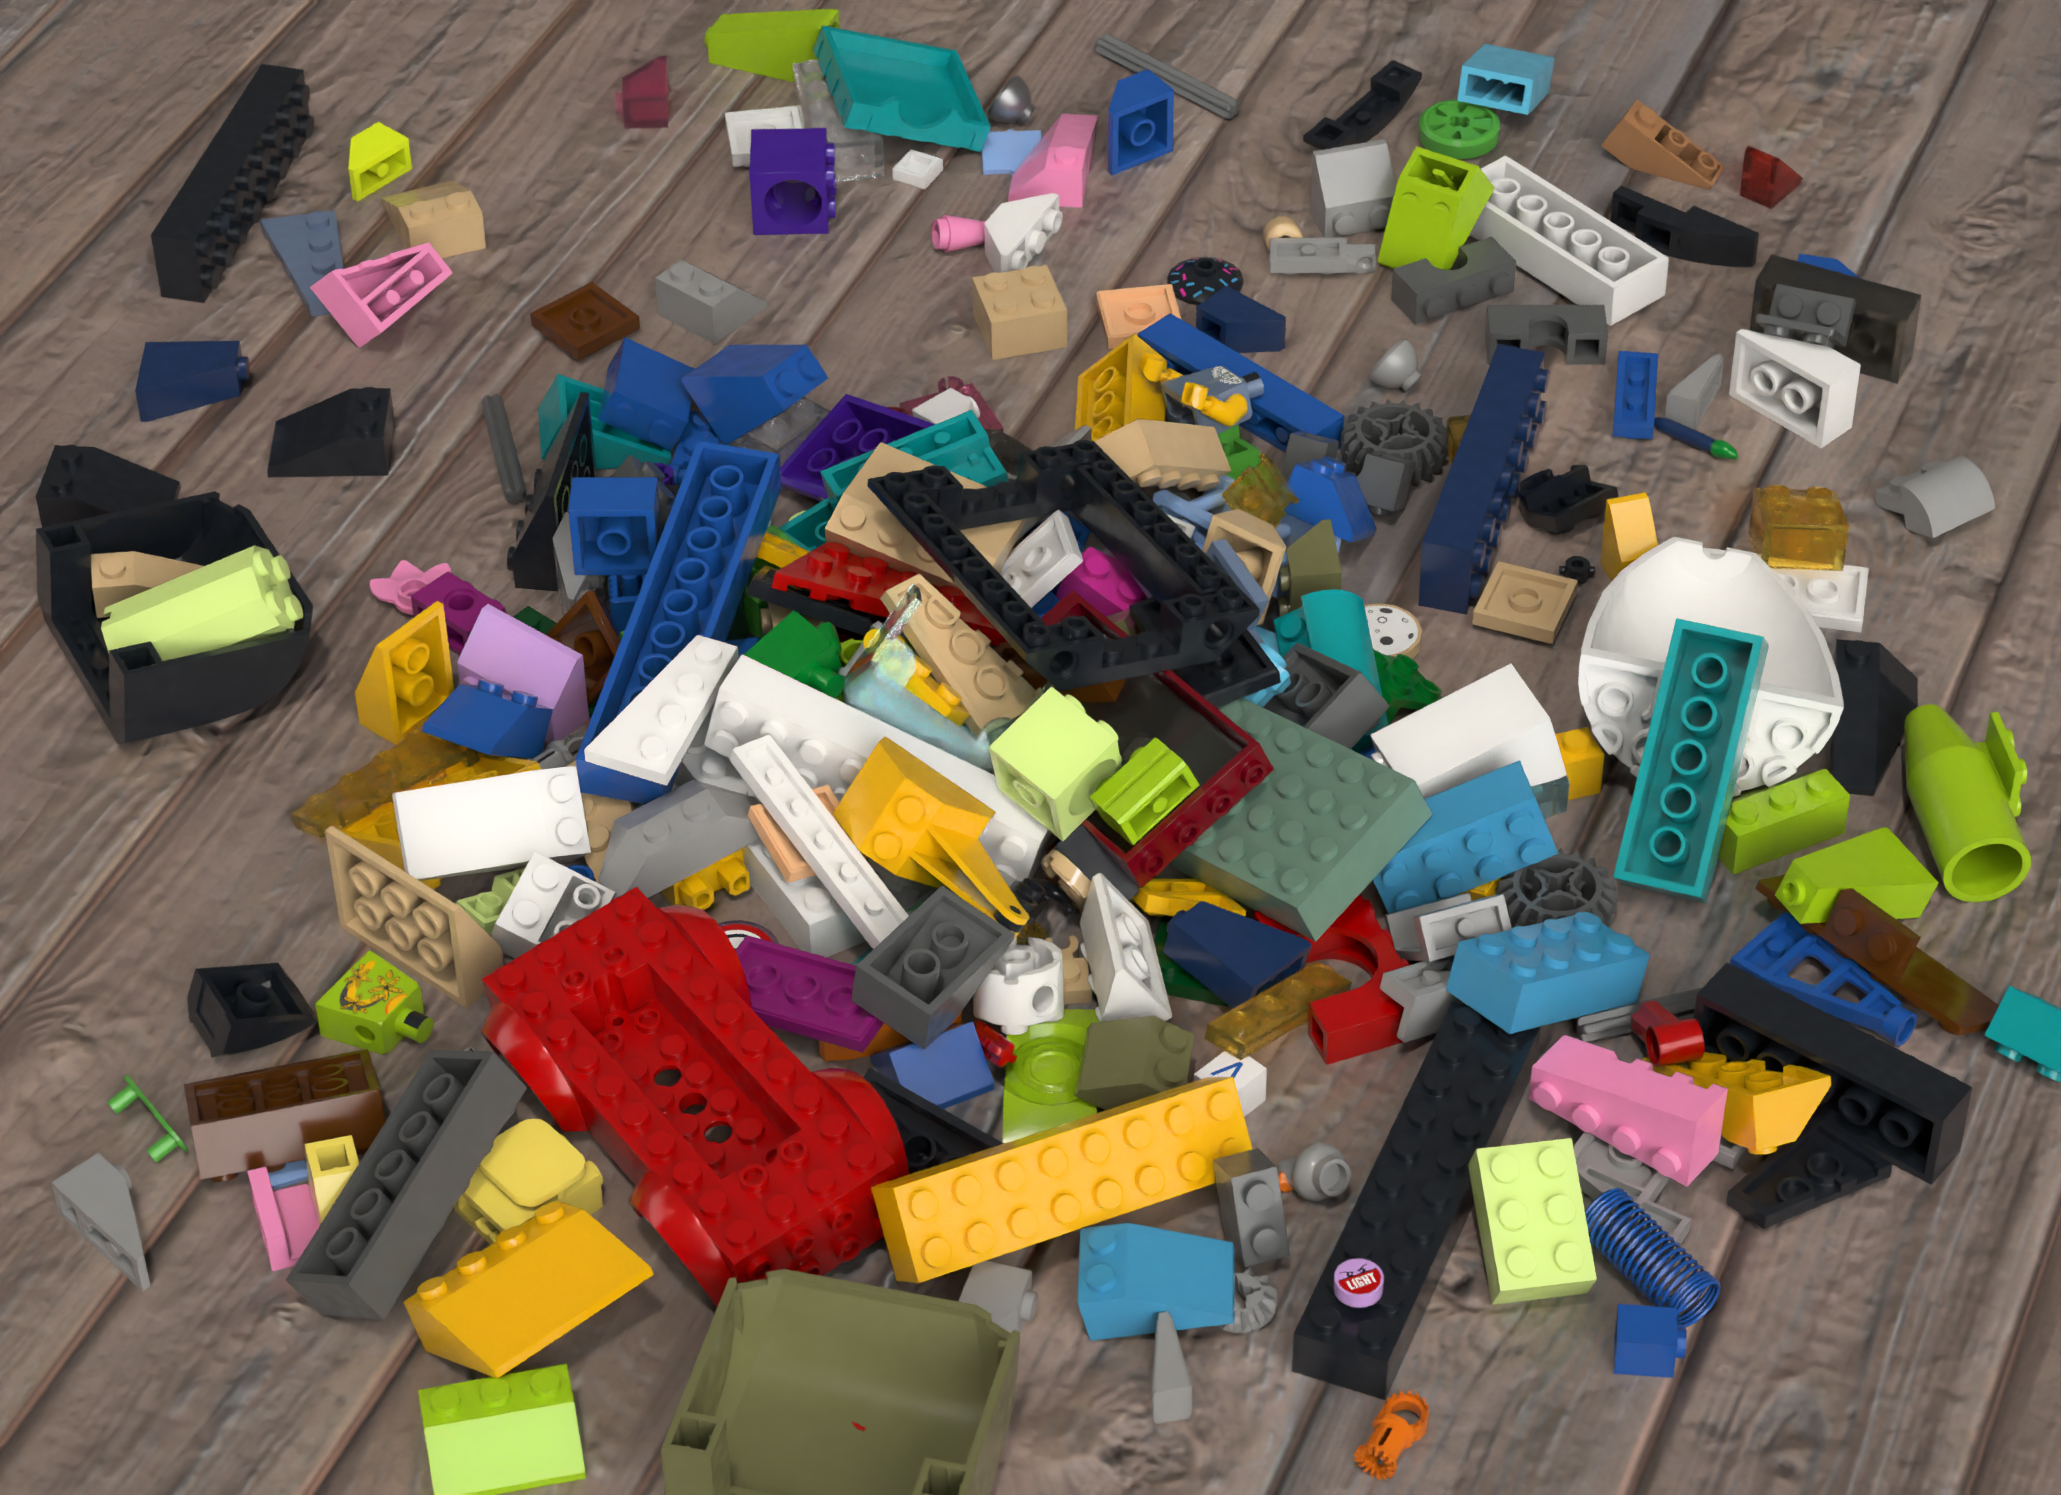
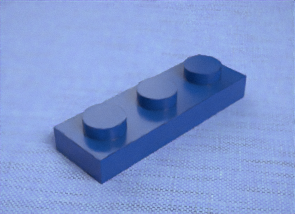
M1619 351L1612 436L1629 439H1653L1658 366L1657 353Z

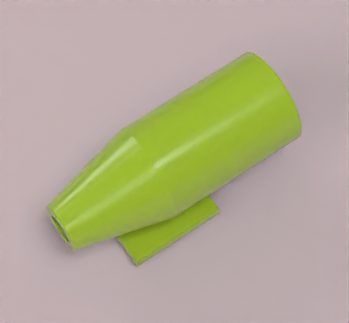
M1926 704L1915 708L1907 715L1904 722L1906 788L1943 884L1953 897L1966 902H1985L2002 897L2023 882L2031 867L2029 850L2015 820V817H2019L2021 814L2020 789L2021 785L2027 782V767L2024 759L2018 758L2016 754L2013 733L2011 729L2005 728L1999 712H1990L1985 742H1974L1941 706Z

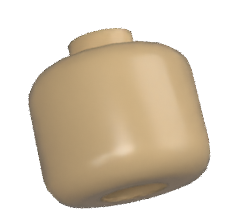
M1277 216L1271 219L1263 231L1264 242L1269 252L1270 238H1303L1297 222L1287 216Z

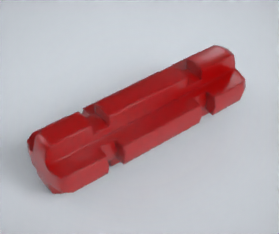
M977 1019L974 1027L985 1057L1000 1068H1003L1007 1062L1013 1064L1017 1059V1055L1013 1053L1015 1045L983 1020Z

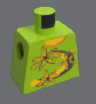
M370 950L315 1003L321 1036L361 1049H368V1051L381 1055L389 1053L404 1037H408L418 1043H423L428 1039L433 1029V1019L424 1015L422 993L419 984Z

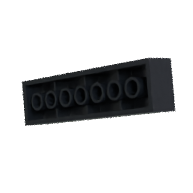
M266 64L260 65L152 232L151 240L161 297L205 303L212 290L218 287L220 277L225 269L232 265L238 248L246 242L248 232L253 224L259 221L266 203L272 200L276 187L281 180L286 178L288 168L294 158L297 159L299 157L304 142L313 134L314 118L310 116L308 107L310 89L308 85H305L303 69Z

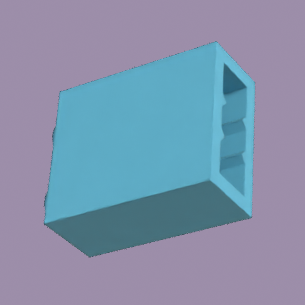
M1484 44L1462 65L1457 101L1529 115L1550 91L1555 57Z

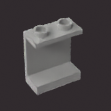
M1465 893L1384 915L1387 930L1390 932L1394 942V949L1400 958L1430 962L1453 956L1456 953L1459 941L1476 938L1482 934H1494L1512 929L1504 894H1496L1471 901L1470 893Z

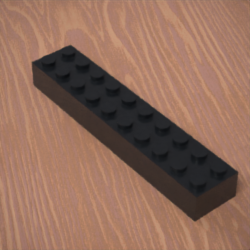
M1451 1002L1294 1331L1292 1372L1386 1400L1474 1205L1468 1163L1476 1149L1498 1147L1501 1145L1531 1079L1532 1066L1538 1059L1540 1027L1509 1034L1470 1006ZM1350 1259L1369 1260L1378 1265L1384 1275L1383 1294L1375 1304L1356 1308L1342 1303L1334 1293L1335 1270L1341 1263Z

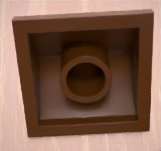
M592 590L586 592L546 634L548 637L583 655L588 705L598 702L621 642L620 633L608 610Z

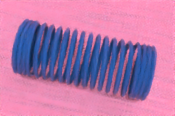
M1609 1189L1599 1195L1586 1208L1585 1215L1591 1246L1596 1247L1597 1251L1602 1253L1603 1257L1607 1258L1608 1262L1613 1264L1614 1268L1618 1269L1620 1274L1626 1277V1280L1631 1281V1284L1637 1287V1290L1642 1292L1643 1296L1648 1298L1650 1303L1657 1307L1677 1308V1328H1685L1694 1324L1711 1309L1721 1290L1720 1282L1710 1272L1704 1271V1266L1698 1265V1260L1692 1259V1255L1686 1253V1249L1681 1248L1680 1243L1675 1242L1674 1238L1669 1236L1662 1226L1657 1225L1656 1220L1651 1219V1215L1645 1214V1209L1640 1208L1639 1204L1635 1203L1627 1192H1624V1189ZM1615 1206H1617V1208L1610 1215V1217L1606 1221H1604L1600 1226H1598L1602 1219L1606 1216V1214H1608ZM1601 1213V1215H1600V1216L1598 1217V1219L1595 1221V1223H1594V1225H1593L1591 1231H1589V1229H1590L1591 1225L1593 1224L1594 1220H1595V1219L1597 1218V1216ZM1634 1214L1633 1218L1629 1220L1622 1228H1620L1626 1222L1628 1217ZM1640 1219L1639 1223L1625 1235L1621 1242L1615 1245L1616 1241L1619 1238H1621L1637 1220ZM1646 1225L1644 1230L1640 1232L1624 1250L1620 1251L1622 1246L1629 1242L1636 1235V1233L1639 1231L1641 1227ZM1620 1228L1617 1234L1609 1240L1610 1236ZM1652 1230L1651 1234L1637 1246L1633 1253L1627 1256L1628 1252ZM1657 1237L1655 1242L1652 1243L1636 1261L1632 1262L1635 1256L1641 1253L1645 1249V1247L1651 1242L1652 1239ZM1663 1242L1662 1246L1649 1257L1646 1263L1638 1268L1640 1263L1655 1250L1657 1245ZM1669 1248L1667 1253L1663 1255L1647 1273L1644 1274L1647 1267L1653 1264L1664 1250ZM1675 1254L1672 1260H1670L1654 1278L1650 1279L1652 1274L1655 1271H1657L1667 1261V1259L1670 1256ZM1681 1259L1679 1264L1667 1274L1663 1281L1656 1285L1658 1280L1669 1271L1674 1263ZM1684 1266H1686V1268L1684 1269V1271H1683L1682 1273H1680V1274L1672 1281V1283H1671L1666 1289H1664V1290L1662 1291V1289H1663V1287L1665 1286V1284L1668 1283V1282L1679 1272V1270H1680L1681 1268H1683ZM1693 1271L1689 1278H1687L1673 1294L1668 1296L1670 1291L1674 1287H1676L1688 1273ZM1706 1290L1703 1297L1697 1302L1695 1306H1693L1688 1312L1678 1317L1680 1312L1686 1310L1688 1307L1694 1304Z

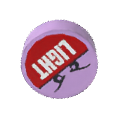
M1350 1259L1341 1263L1335 1270L1334 1293L1342 1303L1356 1308L1368 1307L1375 1304L1383 1294L1384 1275L1380 1267L1366 1259Z

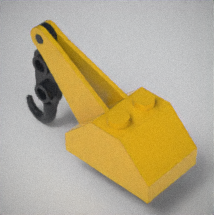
M886 736L878 742L832 813L857 849L882 867L902 878L936 888L941 886L948 887L960 898L1015 933L1014 938L1019 935L1025 924H1033L1048 904L1045 896L1061 904L1068 915L1074 912L1075 906L1073 901L1060 887L1046 879L1024 878L1022 882L1014 881L1009 887L978 840L996 814V811Z

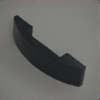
M1392 59L1370 78L1371 90L1335 121L1328 117L1323 118L1303 136V142L1320 150L1368 142L1381 132L1403 108L1421 81L1422 72Z

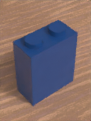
M625 337L608 366L598 420L671 452L688 423L692 400L691 395L680 379L693 371L694 368Z

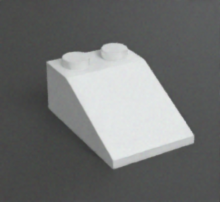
M1741 329L1736 332L1729 395L1819 448H1823L1852 428L1861 364L1827 346Z

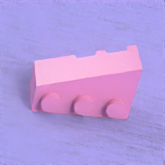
M428 242L391 253L386 257L373 261L367 260L346 269L333 270L310 288L356 346L360 348L387 329L453 272Z

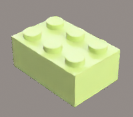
M1572 1138L1476 1149L1468 1163L1492 1305L1587 1294L1596 1282L1597 1277Z

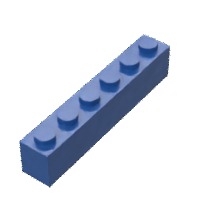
M1170 313L1138 333L1140 339L1167 360V369L1171 368L1184 376L1216 366H1224L1239 377L1257 372L1263 382L1264 393L1250 399L1253 414L1249 420L1240 423L1239 426L1282 452L1286 453L1290 433L1299 431L1340 441L1338 450L1341 448V431L1344 425L1343 414Z

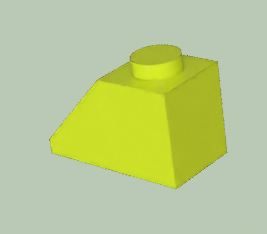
M377 122L351 138L348 170L353 200L357 202L412 169L409 138L384 124Z

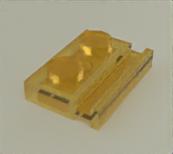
M1262 452L1259 456L1261 462L1255 468L1249 466L1221 495L1231 510L1240 509L1272 524L1276 528L1280 520L1287 514L1284 509L1291 502L1296 505L1300 499L1274 461Z

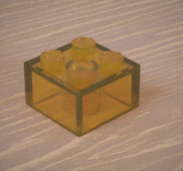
M1783 485L1754 488L1748 533L1755 553L1770 568L1843 571L1849 524L1836 491H1831L1821 486H1812L1807 490L1790 489Z

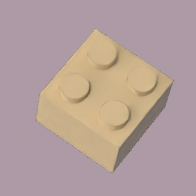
M1047 265L1029 266L1014 271L993 272L984 276L972 277L973 316L992 360L1067 348V309Z

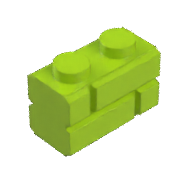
M1155 737L1145 747L1136 749L1130 756L1129 761L1113 776L1103 779L1089 799L1103 820L1133 846L1199 786V783L1184 760L1172 750L1170 751L1164 743Z

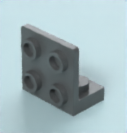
M1776 284L1770 314L1763 315L1757 313L1755 322L1764 328L1765 334L1793 340L1800 338L1804 342L1823 345L1832 349L1834 345L1846 347L1856 300Z

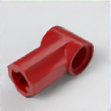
M1656 1000L1641 1003L1637 1012L1631 1015V1031L1646 1043L1647 1053L1653 1066L1659 1067L1703 1058L1704 1038L1701 1027L1696 1019L1679 1020Z

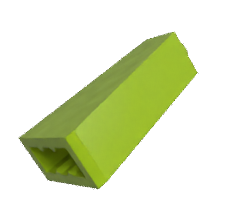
M815 9L722 14L714 25L707 29L704 44L708 48L709 63L827 90L826 77L822 74L818 64V57L815 56L813 49L822 26L840 29L839 10Z
M1883 827L1793 859L1775 896L1800 924L1826 923L1841 890L1853 888L1895 919L1920 918L1939 882L1888 827Z

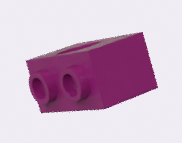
M449 571L411 595L414 617L436 601L444 605L449 650L459 656L484 606L489 604L506 613L505 607L499 601L489 598L475 589L472 584L459 579Z

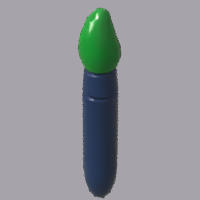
M1657 417L1654 419L1655 428L1670 437L1709 452L1717 458H1738L1736 449L1724 440H1715L1704 433L1668 418Z

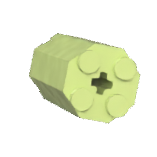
M254 545L106 607L104 615L110 616V619L102 621L101 630L108 653L109 650L151 641L162 661L277 636L285 633L286 629H294L295 621L303 618V609L297 597L292 595L288 583L291 574L286 560L281 555L273 557L269 550Z

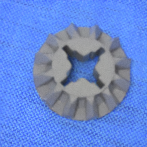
M1251 1267L1244 1273L1235 1272V1291L1240 1292L1242 1297L1246 1298L1244 1308H1241L1240 1303H1237L1235 1299V1323L1216 1325L1215 1327L1233 1333L1255 1331L1268 1324L1274 1317L1278 1305L1277 1289L1270 1286L1267 1275L1255 1276Z

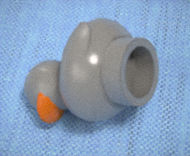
M1321 1142L1311 1144L1297 1158H1286L1277 1166L1280 1191L1287 1193L1295 1190L1301 1197L1310 1201H1321L1331 1196L1342 1194L1347 1189L1351 1179L1350 1168L1345 1162L1342 1153L1331 1144Z

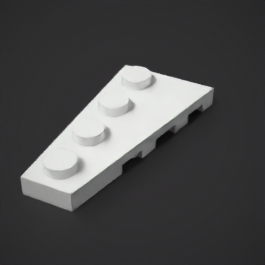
M697 635L584 749L585 761L667 786L717 698L719 687L739 658L738 646Z

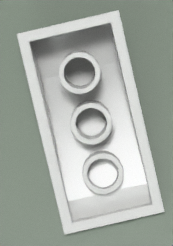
M576 766L534 770L392 794L404 869L406 873L417 880L525 868L534 851L557 863L572 862L591 853Z

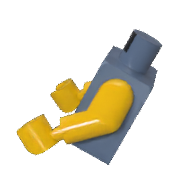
M1151 352L1143 354L1139 365L1140 371L1144 373L1148 380L1154 382L1160 380L1167 417L1173 423L1215 427L1217 434L1249 420L1253 414L1250 399L1264 393L1263 382L1257 372L1239 377L1224 366H1216L1184 376L1171 368L1164 371L1163 367L1166 360Z

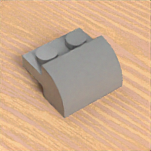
M1963 456L1947 463L1938 461L1926 463L1921 467V470L1909 476L1896 477L1890 481L1889 485L1875 491L1878 507L1904 514L1906 530L1931 538H1935L1995 509L1992 490L1986 477L1972 461Z

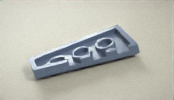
M313 211L309 214L260 219L261 231L264 237L271 242V248L275 256L279 257L282 261L286 275L293 280L295 290L310 316L331 314L310 287L331 271L343 269L336 212Z

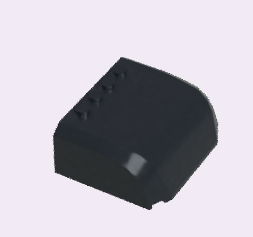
M216 491L36 529L37 596L44 620L117 744L129 743L206 725L263 705L286 687L300 665L309 642L313 604L291 571L288 583L292 595L297 597L302 606L303 618L295 621L294 629H286V632L283 634L162 661L151 641L109 650L108 653L101 625L102 621L110 619V617L97 618L92 590L91 554L135 551L202 566L209 565L254 545L269 550L273 557L280 555L252 512L240 504L233 508L220 501V493Z

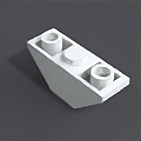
M1050 193L1001 203L984 223L985 255L994 272L1002 273L1026 268L1034 255L1042 251L1049 237L1053 233L1058 232L1063 219V214L1059 211L1058 194Z

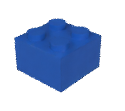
M657 477L572 478L568 512L575 575H646L662 535Z

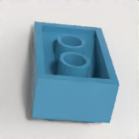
M1132 1223L1080 1229L1077 1303L1090 1341L1156 1333L1158 1313L1166 1311L1172 1315L1176 1330L1235 1323V1247L1233 1242Z

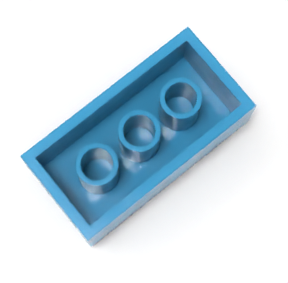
M1520 760L1426 798L1425 801L1432 816L1378 873L1373 881L1388 914L1457 896L1559 854Z
M1578 912L1573 916L1547 919L1542 923L1524 927L1516 926L1511 930L1494 934H1482L1476 938L1459 941L1446 991L1507 1033L1512 1034L1636 1003L1650 954L1636 946L1630 937L1616 933L1601 923L1602 921L1598 916L1588 912Z

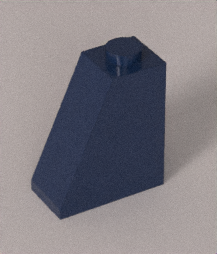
M240 341L145 342L135 389L141 422L153 421L240 396L243 380H249L250 375L248 356H242Z
M1201 901L1188 911L1181 910L1177 912L1169 921L1166 928L1168 937L1163 952L1242 1017H1245L1302 975L1312 944L1304 938Z

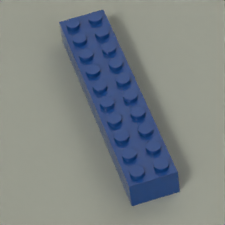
M697 441L576 756L581 793L647 804L672 790L682 760L666 786L585 761L584 749L697 635L726 642L782 488L779 454Z

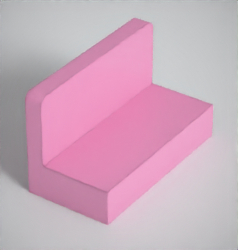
M266 1167L247 1171L253 1204L271 1270L276 1271L295 1266L319 1228L309 1185L302 1184L273 1191Z

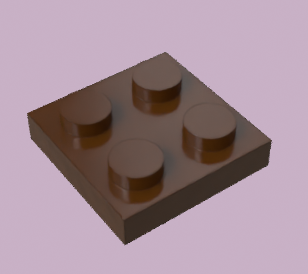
M593 282L530 313L531 325L578 361L640 329L639 316Z

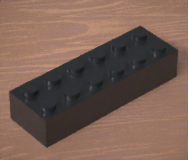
M1727 962L1697 993L1694 1019L1698 1021L1702 1030L1704 1052L1726 1055L1727 1063L1747 1062L1751 1059L1765 1061V1069L1769 1071L1783 1073L1784 1066L1795 1065L1831 1076V1086L1809 1121L1816 1115L1894 1166L1931 1185L1960 1152L1972 1086Z

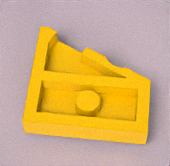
M1152 878L1142 888L1137 884L1139 891L1132 898L1142 908L1144 913L1157 917L1174 916L1181 910L1188 911L1201 901L1246 916V910L1231 897L1197 879Z

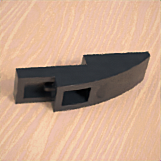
M1620 186L1613 192L1610 221L1620 228L1634 233L1636 238L1663 255L1716 266L1753 267L1756 264L1758 232L1696 206L1691 207L1687 212H1683L1624 186Z

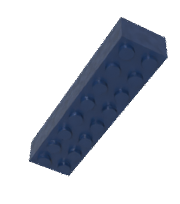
M1497 345L1422 541L1419 606L1467 615L1472 600H1479L1481 597L1484 583V575L1482 573L1489 574L1493 560V549L1491 548H1498L1501 541L1503 525L1500 523L1508 522L1512 505L1510 497L1516 498L1520 487L1521 474L1519 472H1526L1530 455L1528 448L1534 449L1539 429L1536 424L1543 425L1545 420L1547 401L1541 400V394L1546 393L1550 377V370L1544 369L1545 352Z

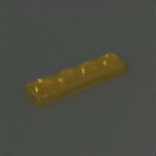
M1315 961L1209 1022L1204 1039L1237 1059L1242 1060L1307 1022L1309 1002L1350 991L1352 982L1337 974L1333 968Z

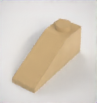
M135 551L91 554L92 590L97 618L110 617L104 615L105 608L204 566Z

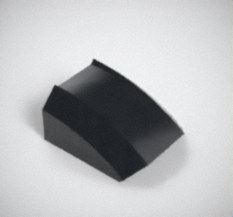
M279 963L195 969L187 996L189 1021L194 1024L209 1048L211 1058L246 1052L282 1041L318 1022V1018L308 1002Z

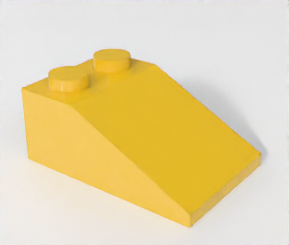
M436 601L377 644L355 690L359 724L394 745H397L424 725L428 718L454 691L444 605Z

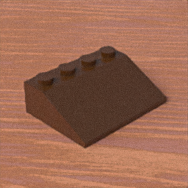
M368 1049L184 1084L200 1180L210 1178L214 1182L228 1181L236 1178L239 1172L266 1167L268 1172L278 1171L289 1162L305 1160L306 1162L304 1144L352 1135L356 1153L365 1154L386 1122L381 1092Z

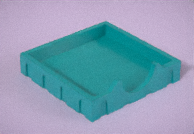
M821 27L813 51L815 56L818 57V64L823 76L826 77V84L830 94L834 97V104L838 114L842 117L844 128L860 129L871 133L888 136L894 135L905 139L922 142L928 141L939 145L956 148L962 147L982 152L991 126L957 50L833 27Z

